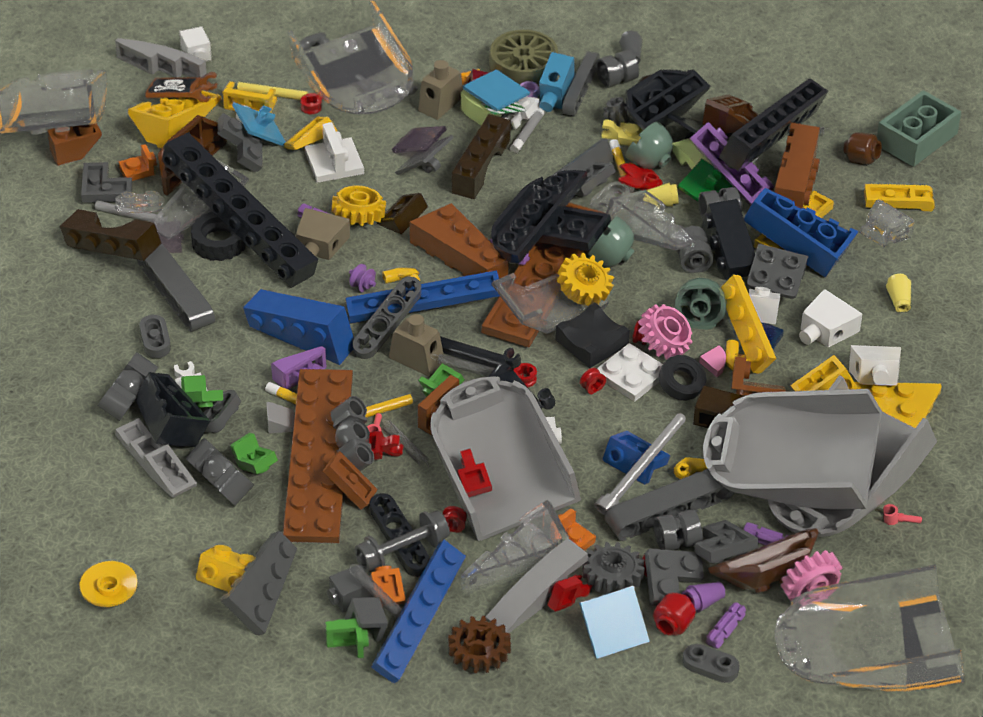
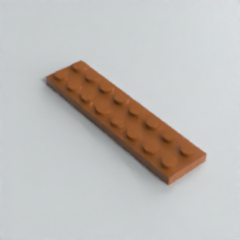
M570 202L566 206L571 208L604 213ZM541 242L536 243L529 251V261L525 265L519 264L503 290L502 296L498 298L483 322L481 333L529 348L563 292L560 290L561 284L557 282L559 277L557 272L565 258L570 259L572 254L577 255L579 258L582 253L586 254L587 251Z
M299 370L283 534L291 542H340L344 492L329 479L323 470L332 456L340 449L335 441L336 429L333 427L331 411L352 396L353 370Z

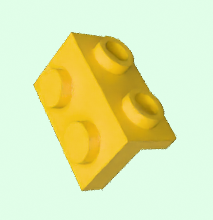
M216 545L201 553L196 580L230 592L232 589L231 585L236 579L241 578L245 573V567L248 563L253 562L256 557L249 554H238L231 551L232 549L225 545Z

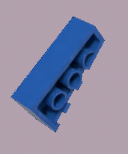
M764 188L753 201L744 217V221L786 251L808 256L807 265L825 278L859 232L853 228H850L848 231L839 227V222L831 218L828 221L816 216V211L808 207L806 209L796 207L795 201L767 188Z
M260 289L243 307L249 327L305 351L323 346L326 350V360L340 365L353 351L354 337L344 306Z

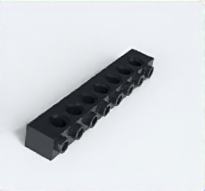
M811 78L807 79L734 132L719 158L728 167L739 172L789 134L791 123L802 124L814 115L829 91Z
M189 132L165 143L162 157L165 166L170 168L215 215L220 217L228 225L229 229L235 232L281 280L292 288L314 275L319 259Z

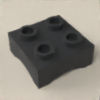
M593 303L576 318L557 324L555 340L588 368H592L625 347L629 343L630 330L624 325H619L612 321L597 303Z

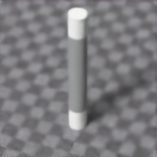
M539 107L531 116L511 145L510 151L519 152L546 113Z

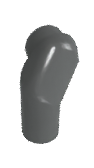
M319 32L302 39L295 44L294 49L296 52L303 54L315 44H318L319 48L323 49L330 41L325 33Z

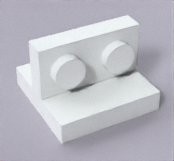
M332 122L323 124V143L305 146V154L317 183L364 174V166L352 138L342 139L340 132L335 131Z

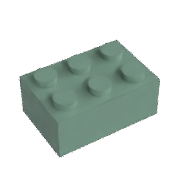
M923 90L879 122L877 139L881 142L882 149L914 167L958 134L961 111Z

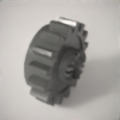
M605 542V547L603 548L596 544L594 545V551L587 550L588 561L582 565V577L587 578V584L593 585L592 588L602 594H609L630 586L639 587L640 581L643 580L645 569L644 559H639V552L631 553V546L628 545L625 548H621L619 542L615 546Z

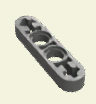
M586 52L565 96L563 114L576 115L582 103L581 97L584 98L589 88L588 83H591L596 73V62L600 58L599 53Z
M408 276L400 280L353 340V352L358 358L368 359L373 357L420 299L422 288L417 278ZM413 286L414 289H415V292L410 290V291L406 294L405 288L410 289V288ZM391 304H399L402 306V310L398 313H391L388 311V307ZM382 322L387 325V329L383 332H376L373 330V326L376 323ZM369 341V349L363 348V350H361L360 344L366 345Z

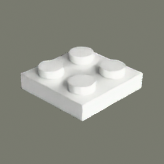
M628 343L597 369L606 377V384L635 402L659 383V372L663 364Z

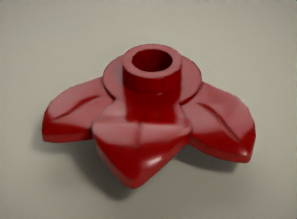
M623 163L619 167L627 174L618 179L620 183L633 188H640L642 191L663 185V181L652 169L640 168L632 163Z

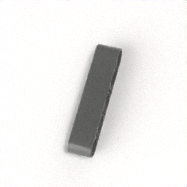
M163 244L144 261L137 260L138 265L144 267L142 270L151 282H155L154 286L161 295L167 297L165 300L174 312H178L177 316L184 325L190 327L188 329L190 332L215 322L212 307Z
M706 469L617 504L606 512L604 519L620 541H625L627 537L633 538L650 531L649 528H654L653 522L655 517L672 514L676 517L677 512L691 509L698 512L697 509L699 508L703 510L722 502V499H730L734 492L720 485L710 471Z

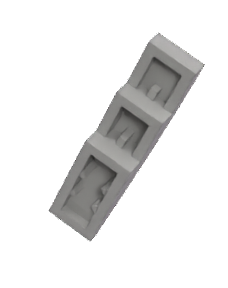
M121 38L115 40L117 58L152 75L158 70L174 78H178L182 74L188 77H202L207 74L206 61L186 52L144 41Z
M139 418L116 429L115 435L148 475L172 498L197 486L196 481L168 444H155L151 433Z
M567 538L544 556L502 597L486 616V620L490 622L494 618L497 619V627L504 624L506 626L505 633H510L547 605V598L552 595L551 589L554 584L560 580L567 579L569 574L587 562L588 553Z

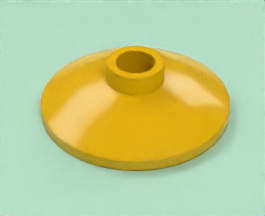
M117 561L100 562L84 572L80 580V591L85 600L93 605L100 607L117 606L126 602L134 595L138 584L137 576L134 570L124 563Z

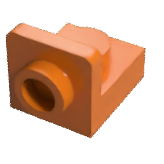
M146 144L141 145L142 156L118 161L119 169L124 178L132 177V181L154 175V166H157L154 152H149Z
M570 508L564 514H559L552 523V540L561 544L569 538L585 551L596 542V536L575 521L576 511Z
M381 566L374 569L375 572H371L370 578L397 604H404L406 600L400 569H392L391 566Z

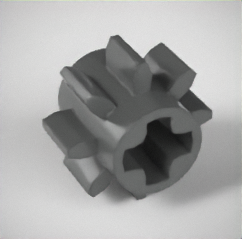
M615 97L607 101V107L603 108L605 120H611L619 127L621 122L629 123L630 116L627 112V102L624 103L622 97Z

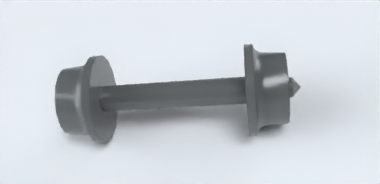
M440 511L431 513L421 512L419 515L421 527L393 540L378 545L372 536H366L364 542L355 546L357 562L368 573L378 567L385 566L384 555L423 538H426L433 547H437L442 540L450 535L448 523Z

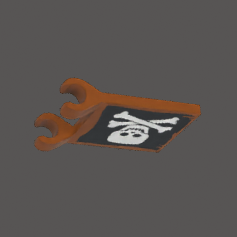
M209 72L202 77L155 78L145 95L146 98L193 97L201 102H208L211 96H204L201 91L213 90L218 86L217 83L212 84L208 80L209 78H216L217 74Z

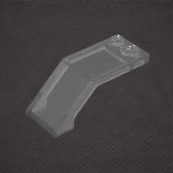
M514 273L492 282V286L521 324L546 334L555 331L556 325L560 322L576 318L588 307L577 304L567 298L564 292L560 290L561 284L557 282L558 274L527 287L513 283L516 278ZM601 300L599 306L605 309L609 303L608 300Z

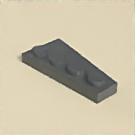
M281 531L274 532L268 537L256 553L257 557L255 560L248 563L244 569L245 573L241 578L235 580L231 585V591L224 594L220 600L255 635L265 634L297 548Z

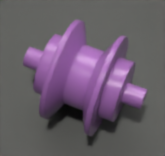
M359 264L349 271L350 286H358L360 292H364L366 289L376 285L375 270H367L366 265Z

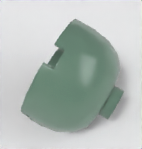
M654 122L639 134L641 138L637 144L633 141L626 151L625 157L632 164L640 168L652 170L658 166L663 168L672 158L670 156L673 149L671 135L660 123Z
M616 216L590 250L588 257L590 258L594 255L596 262L602 260L604 261L602 266L607 267L616 266L622 260L627 262L635 251L631 248L634 242V233L631 227Z
M695 278L683 284L678 291L675 309L685 316L689 324H693L690 325V328L708 330L717 326V323L724 318L727 301L718 283L707 278ZM693 315L700 317V321H695Z

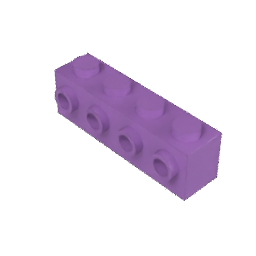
M708 122L690 138L702 155L723 174L722 176L732 187H736L739 194L750 206L764 188L771 191L774 188V185L766 176L761 178L757 174L759 170L752 162L738 172L728 167L719 158L727 144L726 140L729 139L720 128L715 130Z

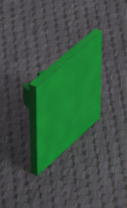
M701 159L677 188L699 202V194L701 192L715 190L719 193L720 189L730 188L732 185L713 165Z

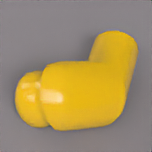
M400 267L382 272L385 284L400 281L408 276H413L420 281L418 276L420 273L415 268Z
M728 340L726 342V365L732 370L734 368L735 353H739V342L737 340Z
M685 457L674 467V474L678 479H683L708 468L704 459Z

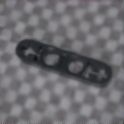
M379 493L370 499V513L387 542L413 531L391 495ZM382 504L383 507H387V514H385L384 509L378 505ZM392 522H396L401 525L397 529H390L387 527V525ZM420 540L412 543L413 545L409 548H400L394 551L409 575L421 577L430 557ZM415 555L417 563L422 565L418 566L416 563H413L412 556Z

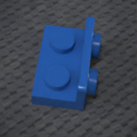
M626 430L610 437L603 455V461L627 474L651 444ZM661 450L636 480L643 484H648L653 471L667 465L671 455Z

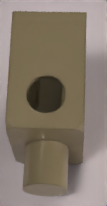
M436 61L434 63V70L425 76L421 82L418 111L436 120L441 118L461 100V92L463 91L461 73L449 67L447 61Z
M305 208L296 232V238L316 257L330 260L350 237V219Z
M414 314L406 318L394 331L389 358L431 377L441 365L438 364L439 361H436L439 354H443L440 333L437 329L424 324L423 316Z

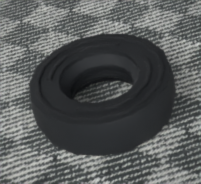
M687 355L670 357L663 363L659 372V383L663 391L677 400L688 401L696 398L707 381L706 372L702 365ZM678 370L686 372L690 375L692 383L689 385L678 383L674 379L673 373Z

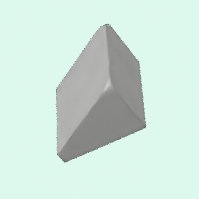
M266 402L269 434L293 432L294 410L272 402Z

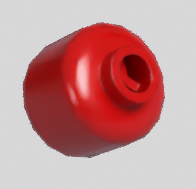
M679 593L666 594L653 612V618L658 630L670 636L683 634L696 615L695 607L690 598Z

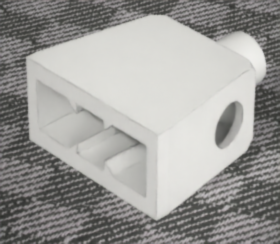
M823 290L804 310L801 322L802 331L799 333V337L806 345L817 340L826 347H831L860 331L862 313L829 291Z
M851 345L849 372L859 384L895 386L898 383L901 347Z

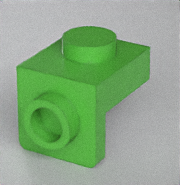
M442 363L429 380L421 376L418 381L423 387V394L427 397L450 375L459 379V385L465 379L460 373Z
M204 375L181 377V388L193 402H197L199 408L213 407V401H224L223 390L206 391V377Z
M253 433L246 434L230 446L238 467L255 474L264 473L270 468L269 466L278 461L275 451L259 447Z
M338 619L325 622L327 648L356 645L358 658H364V647H369L367 629L362 630L358 626L356 619Z

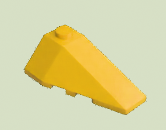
M201 91L204 96H211L208 102H201L193 97H179V99L163 98L160 99V104L151 105L150 102H144L129 108L128 115L145 140L156 144L158 148L162 149L171 137L197 115L205 117L221 101V95Z

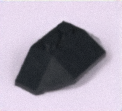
M658 70L626 91L627 112L642 130L654 122L666 127L674 122L667 117L668 114L683 116L711 86L695 70Z

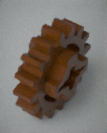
M471 616L469 623L461 620L459 628H452V635L448 636L449 656H454L455 665L462 662V670L464 671L469 667H473V671L476 674L479 668H483L486 673H489L490 666L499 669L500 661H508V654L511 653L510 633H505L506 626L504 624L497 627V619L495 618L487 622L485 616H482L480 621H476Z

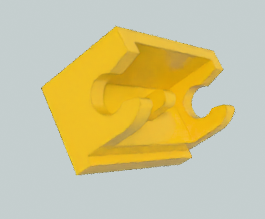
M229 81L226 89L223 90L224 109L234 110L232 104L235 102L240 105L249 106L256 111H259L262 106L272 108L270 111L272 113L277 102V97L273 96L276 89L270 88L267 94L233 89L235 82Z

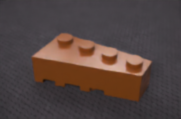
M791 123L789 136L786 141V149L783 153L775 186V193L795 201V206L802 209L804 205L809 206L810 196L812 195L813 185L815 184L816 174L819 169L820 159L816 158L820 127Z
M452 203L410 221V243L425 249L426 253L430 256H436L443 260L445 265L451 269L459 270L463 276L497 270L500 284L508 281V260L498 254L493 244Z

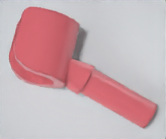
M377 413L374 423L367 426L369 432L381 431L380 422L382 414Z
M887 504L883 507L884 523L887 525H895L898 521L922 522V517L898 513L896 505Z

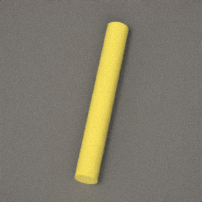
M238 82L237 90L267 94L269 89L273 88L276 89L273 96L301 100L303 95L308 94L307 91Z

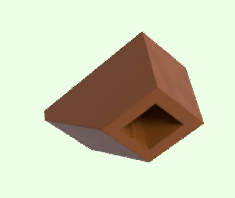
M76 122L47 130L50 152L57 166L81 160L102 137V132L97 123L75 126L79 123Z

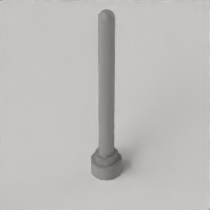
M679 413L672 419L611 493H606L605 496L601 495L594 506L600 513L605 515L611 507L620 504V498L686 420L683 414Z

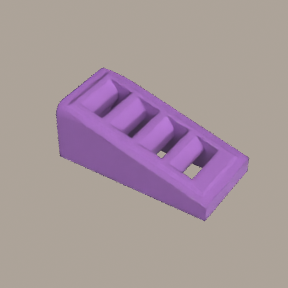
M321 346L271 363L272 379L285 389L292 388L298 384L300 369L326 368V350Z

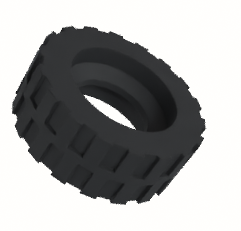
M213 211L202 214L201 217L195 219L194 224L192 223V248L202 258L210 259V261H224L226 259L230 260L240 255L241 251H244L245 242L235 232L231 231L228 225L215 215ZM214 231H226L231 233V237L221 241L207 239V234Z

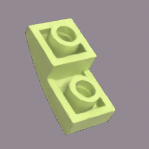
M465 90L461 92V110L474 122L482 125L488 114L493 115L481 104L483 103ZM494 114L493 116L501 117V114Z
M690 138L673 143L672 151L681 165L688 164L693 169L701 159L710 163L696 148Z

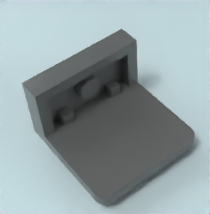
M758 244L747 280V287L754 290L755 287H765L770 289L772 293L780 294L781 297L796 298L801 280H803L808 256Z

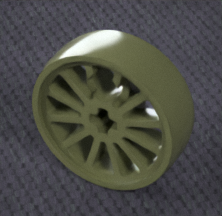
M526 29L509 31L498 36L491 44L489 68L491 72L494 70L500 71L519 85L523 82L531 81L539 87L540 79L551 52L559 54L558 47L552 38L538 31Z

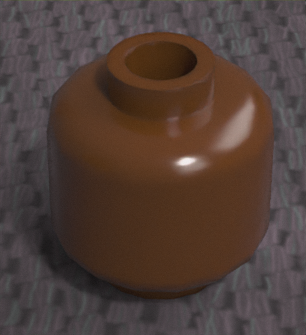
M855 132L844 143V153L847 154L848 160L852 163L869 165L874 163L876 159H879L881 155V142L874 134Z

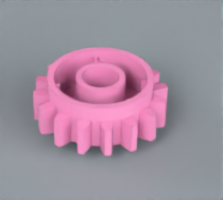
M662 304L660 307L654 305L641 315L642 318L638 323L642 327L638 331L645 336L642 341L650 344L648 349L656 350V356L659 357L664 354L665 359L668 360L672 356L683 355L690 349L688 346L692 344L690 339L692 335L691 328L685 316L677 309L665 306V304Z
M825 550L819 554L817 551L810 558L808 555L805 556L801 563L795 562V568L788 569L786 571L788 575L782 577L783 583L781 587L790 601L795 600L796 603L800 602L803 604L812 603V601H818L827 596L835 589L840 581V570L843 568L833 552L828 553Z

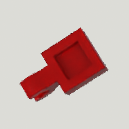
M382 431L369 432V444H371L374 460L382 459L383 453L391 456L403 455V444H400L399 435L384 437Z
M471 449L460 451L463 468L458 470V477L468 498L492 491V484L484 462L476 464Z
M574 575L573 577L560 580L551 589L552 595L548 606L555 612L570 607L575 603L576 598L588 596L593 585L582 584L581 575Z

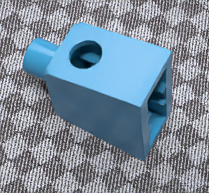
M551 52L539 83V106L545 112H551L553 108L563 109L565 96L575 77L574 57Z

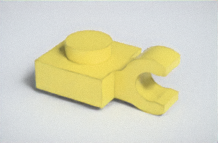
M604 120L602 129L608 130H602L601 138L616 139L619 145L630 146L633 141L637 144L641 138L639 134L643 130L634 123L621 122L619 127L611 120Z

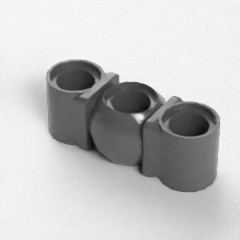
M136 352L97 406L120 421L135 401L136 395L148 372L155 373L158 366Z
M351 396L331 411V419L334 423L333 427L336 429L335 441L340 448L337 452L340 451L359 471H362L373 463L374 454L371 450V444H369L370 433L365 425L367 423V418L365 417L367 414L366 406L360 398Z
M205 438L185 457L235 506L254 486L246 476Z

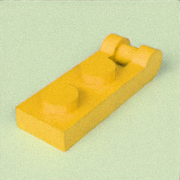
M865 184L864 186L865 206L869 208L921 209V211H933L935 208L933 190L928 185Z

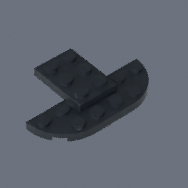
M559 171L557 175L549 176L545 180H543V177H539L527 184L492 226V242L498 254L510 263L520 264L533 246L539 242L590 251L611 223L610 214L566 207L588 180L587 171Z

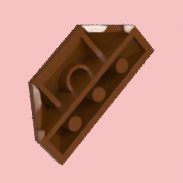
M730 94L706 100L702 125H706L709 122L715 130L720 128L725 134L733 133L758 116V113L752 110V104Z
M200 115L193 118L167 141L169 142L189 132L212 156L227 144V140L218 135V122ZM164 145L158 153V163L163 194L168 196L182 181L162 161Z
M817 528L802 530L708 568L709 572L743 590H755V593L769 590L772 588L770 583L778 580L779 583H783L782 577L788 575L786 572L788 569L795 568V562L801 563L805 556H810L819 534Z

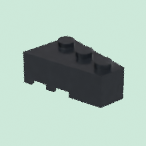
M738 199L709 203L706 214H703L701 228L707 234L709 246L717 261L718 271L722 272L725 280H728L733 274L741 277L749 276L755 251Z
M148 372L135 400L155 444L175 445L180 448L184 446L196 447L210 420L169 374Z

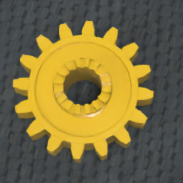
M348 186L332 197L331 213L350 219V225L359 223L361 226H364V223L373 225L374 221L380 222L381 218L385 217L386 201L372 188Z
M582 253L579 258L577 255L572 254L571 258H565L557 272L559 275L557 282L561 284L560 290L564 292L567 298L577 304L589 306L590 304L597 303L599 305L600 301H605L614 286L612 284L614 276L608 275L611 269L603 268L604 261L596 262L594 255L589 259L586 258L585 253Z

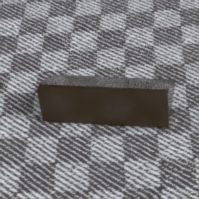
M421 193L402 195L385 213V217L381 218L380 222H377V225L398 234H403L410 227V221L417 219L428 208V205Z

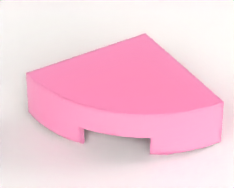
M719 345L700 356L699 363L718 377L722 374L726 364L725 351Z

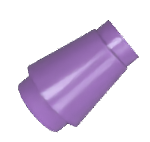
M720 582L690 585L682 594L690 598L696 613H699L724 598L725 588Z

